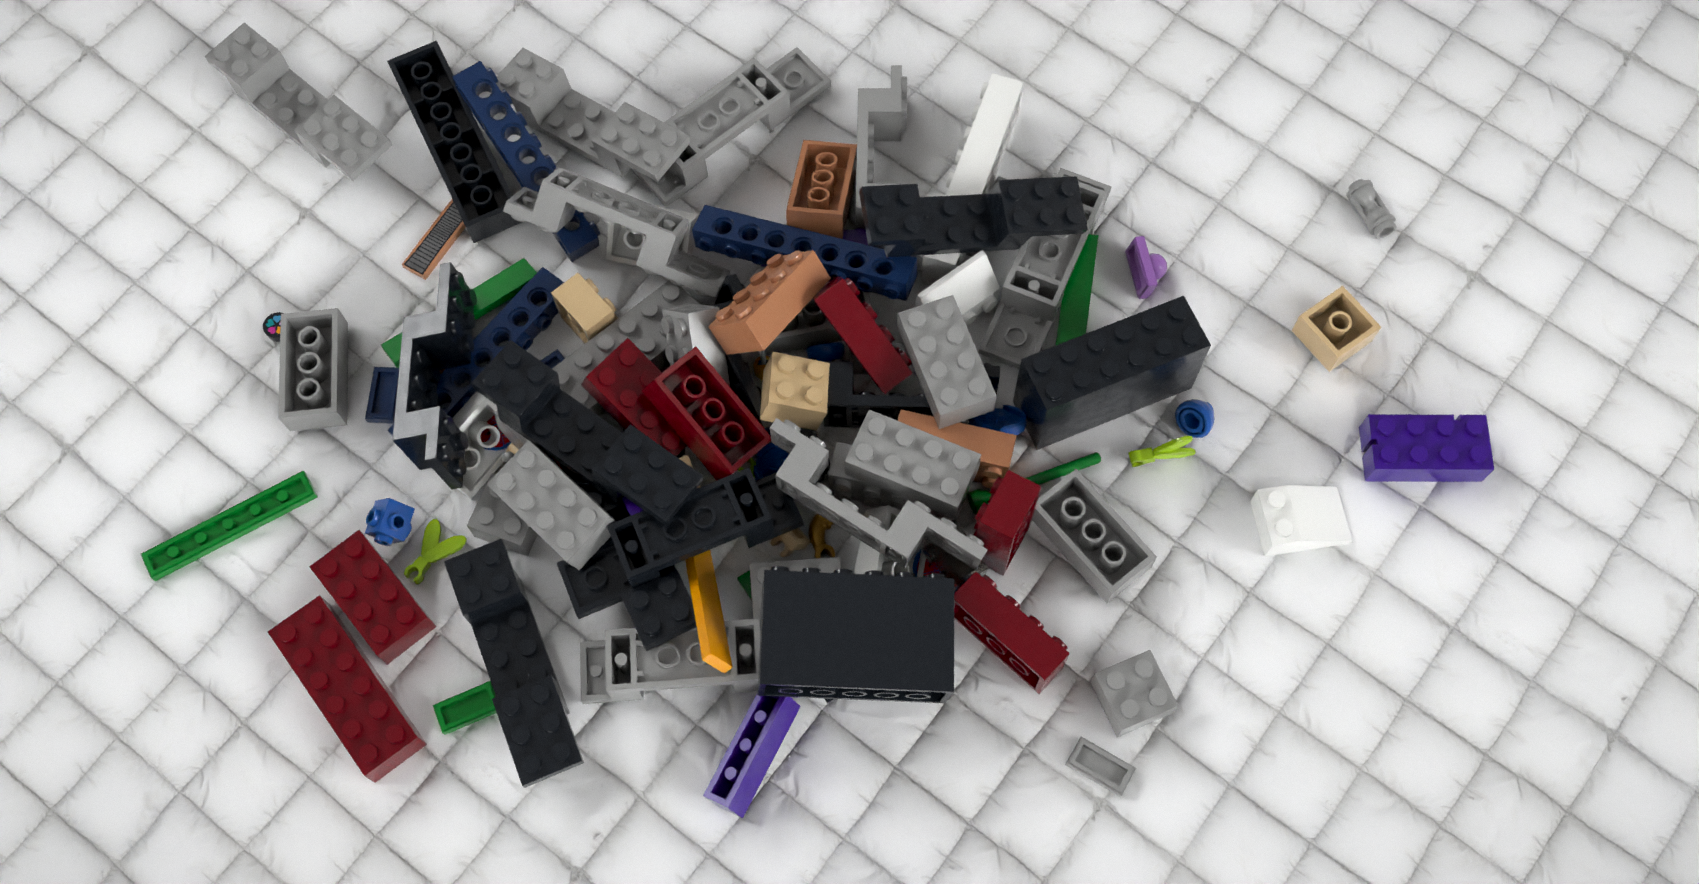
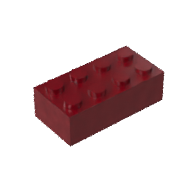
M837 276L826 284L812 299L877 387L886 394L913 373L908 367L912 362L899 347L896 349L891 343L895 339L889 330L882 324L879 326L876 324L874 319L878 316L872 307L865 301L862 303L859 301L857 295L860 294V291L852 280L848 278L844 280L842 277Z
M627 338L584 378L581 386L625 430L631 424L670 453L677 456L687 444L642 392L662 372Z
M696 346L642 390L716 480L733 474L771 441V436Z
M1007 470L1003 479L997 477L991 488L988 504L985 502L982 504L975 518L977 521L974 526L975 531L973 535L984 542L983 547L987 549L980 562L981 565L1004 576L1030 528L1041 491L1040 485L1010 470Z
M360 530L353 533L309 566L374 653L387 665L437 627Z
M975 571L954 594V619L1040 694L1063 669L1070 654L1067 651L1066 644L1060 638L1048 635L1043 630V624L1032 615L1028 617L1020 610L1019 603L1010 595L1004 596L996 589V583L987 575L981 576Z

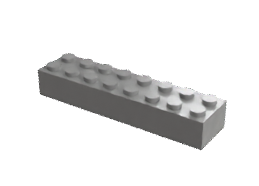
M667 281L552 368L559 375L560 389L598 416H602L607 411L581 386L584 378L627 338L661 370L670 363L665 353L667 340L661 326L663 318L662 309L699 303L681 286ZM498 411L494 412L498 429L520 449L528 440L499 420Z

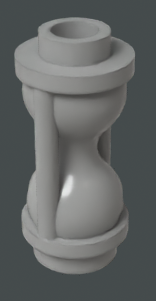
M1359 179L1348 187L1349 190L1346 196L1348 200H1351L1364 220L1371 235H1375L1376 238L1380 239L1388 236L1396 229L1395 217L1390 214L1370 180Z

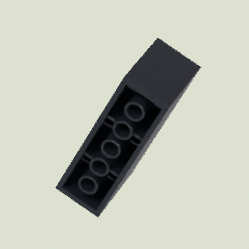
M1181 296L1022 358L1013 403L1015 407L1026 414V430L1036 450H1039L1192 389L1211 344L1184 296Z
M773 566L771 570L764 571L757 696L945 704L954 693V579L946 578V575L939 573L928 574L927 577H915V574L911 572L896 573V576H887L882 571L876 570L866 571L865 574H852V571L848 569H836L833 573H823L821 569L812 567L803 568L801 572L789 571V568L785 566Z

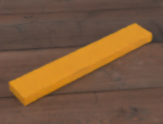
M711 550L686 559L685 562L702 660L725 674L733 666Z

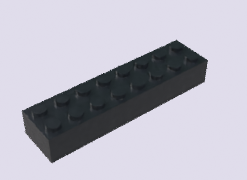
M437 40L388 60L387 62L473 243L522 223L513 219L510 214L503 212L506 201L513 195L471 110L455 87L452 78L454 75Z

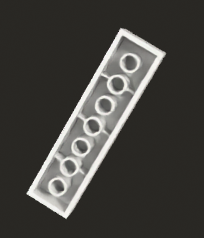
M992 73L989 83L984 82L980 93L981 103L980 105L976 104L971 118L973 120L972 127L967 126L963 138V142H965L963 149H958L954 162L956 165L955 171H950L946 181V187L948 188L946 195L941 194V196L987 194L991 189L1020 111L1024 82ZM966 253L919 255L921 260L918 270L922 271L921 281L932 285L961 265L965 260Z

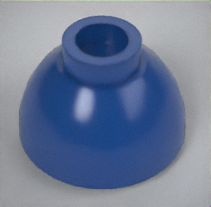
M842 342L809 346L805 351L808 358H814L818 361H832L843 358L845 345Z
M1198 399L1187 400L1176 409V423L1186 435L1192 436V438H1203L1208 435L1214 425L1213 407L1210 403Z

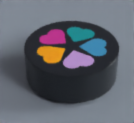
M276 312L270 314L263 322V331L272 341L280 342L281 314L284 313Z

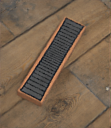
M451 199L401 264L403 268L424 280L429 277L466 228L453 199Z

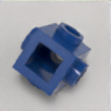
M391 498L376 500L366 517L367 527L364 534L374 537V542L384 546L404 542L412 529L411 519L415 508Z

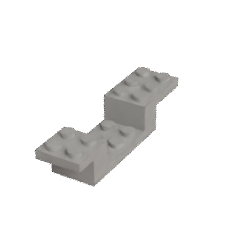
M245 22L204 56L208 63L228 79L239 97L324 167L327 168L332 164L352 181L392 146L389 138L337 96L333 95L329 99L325 98L289 68L281 52Z
M798 47L767 69L753 58L664 122L687 134L691 143L658 182L632 168L633 173L665 207H668L708 177L705 159L759 120L771 131L830 88L831 80Z
M522 48L497 76L499 81L496 83L500 90L505 89L516 111L521 112L527 125L621 177H624L633 168L658 182L691 143L687 134L626 102L614 112L571 88L563 68L525 48Z
M891 65V88H858L856 228L865 229L859 190L862 186L901 185L898 183H873L874 141H901V131H906L907 77L902 76V65Z
M561 167L542 181L539 193L523 187L505 203L503 212L510 214L517 221H528L538 225L540 230L547 233H557L573 218L575 210L583 213L591 212L600 216L601 220L610 224L618 223L623 225L631 233L645 234L646 237L636 266L643 268V271L647 274L666 277L674 285L693 288L699 295L704 297L712 296L716 298L725 277L730 274L728 269L679 250L689 223L688 219Z
M1060 168L1058 174H1053L1052 177L1077 176L1088 230L1083 234L1033 236L1024 245H1021L1002 286L1000 303L979 347L978 354L1019 369L1022 358L1041 351L1061 306L1069 278L1088 235L1093 233L1112 186Z
M777 418L770 427L771 442L789 453L775 475L779 490L903 568L906 567L925 538L974 570L977 569L987 552V549L983 547L984 542L972 534L963 535L956 530L958 527L952 521L944 517L940 520L930 514L931 509L919 501L912 503L907 500L887 531L884 529L885 524L872 515L866 518L858 513L859 508L849 500L843 499L839 501L831 496L833 492L825 485L817 482L828 466L829 450L825 449L827 445L815 436L808 438L801 434V429L789 420L782 422Z
M760 619L724 621L733 666L725 674L702 660L697 627L648 651L645 650L636 628L605 630V640L580 642L582 704L644 700V691L730 684L733 685L735 693L758 691Z

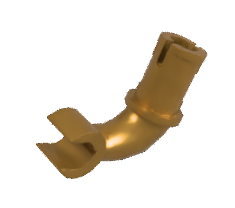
M818 513L813 516L808 532L810 542L815 550L814 559L821 558L820 555L823 552L828 554L830 558L835 557V550L832 546L826 544L825 531L830 530L834 524Z

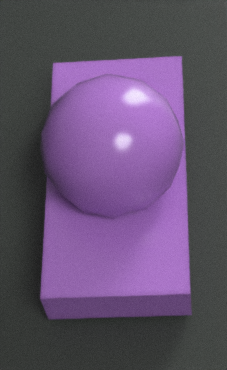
M1138 236L1132 240L1125 253L1137 297L1139 299H1147L1158 286L1157 280L1165 275L1167 262L1160 254H1149L1145 237Z

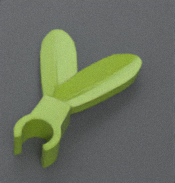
M1192 436L1173 439L1153 450L1150 447L1128 452L1132 467L1155 462V459L1183 458L1194 455L1196 453L1195 449L1180 448L1189 444L1192 441Z
M432 519L424 531L421 556L412 565L406 567L404 570L405 577L410 578L412 572L418 571L419 574L414 578V582L416 585L420 584L424 580V575L431 567L430 563L437 562L461 550L466 544L467 538L457 535L439 543L441 526L437 519Z

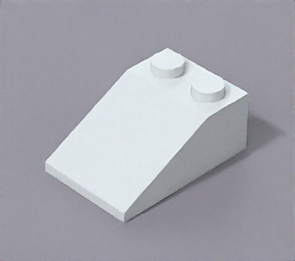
M1284 485L1258 489L1250 501L1264 557L1353 542L1336 486Z

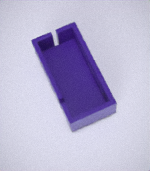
M1368 414L1359 427L1361 452H1366L1362 457L1365 482H1482L1494 471L1486 415H1459L1455 420L1454 415Z

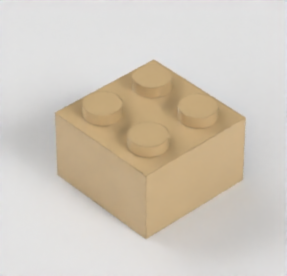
M576 273L552 291L551 294L563 321L585 344L616 321L618 317L614 313L616 308L607 297L602 299L598 295L599 290L593 281L589 278L585 280L579 273Z
M1341 286L1301 314L1291 331L1330 372L1371 343L1381 329V326L1345 287Z
M772 351L763 370L760 420L774 422L776 418L782 422L789 420L799 428L817 431L827 414L830 363Z

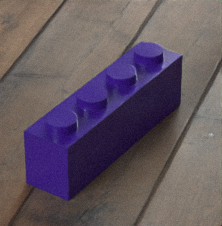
M756 694L703 796L718 807L743 818L801 706L791 697L757 696Z

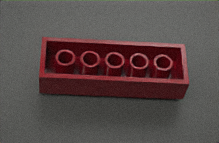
M320 595L268 631V634L366 778L376 783L427 745L333 607Z

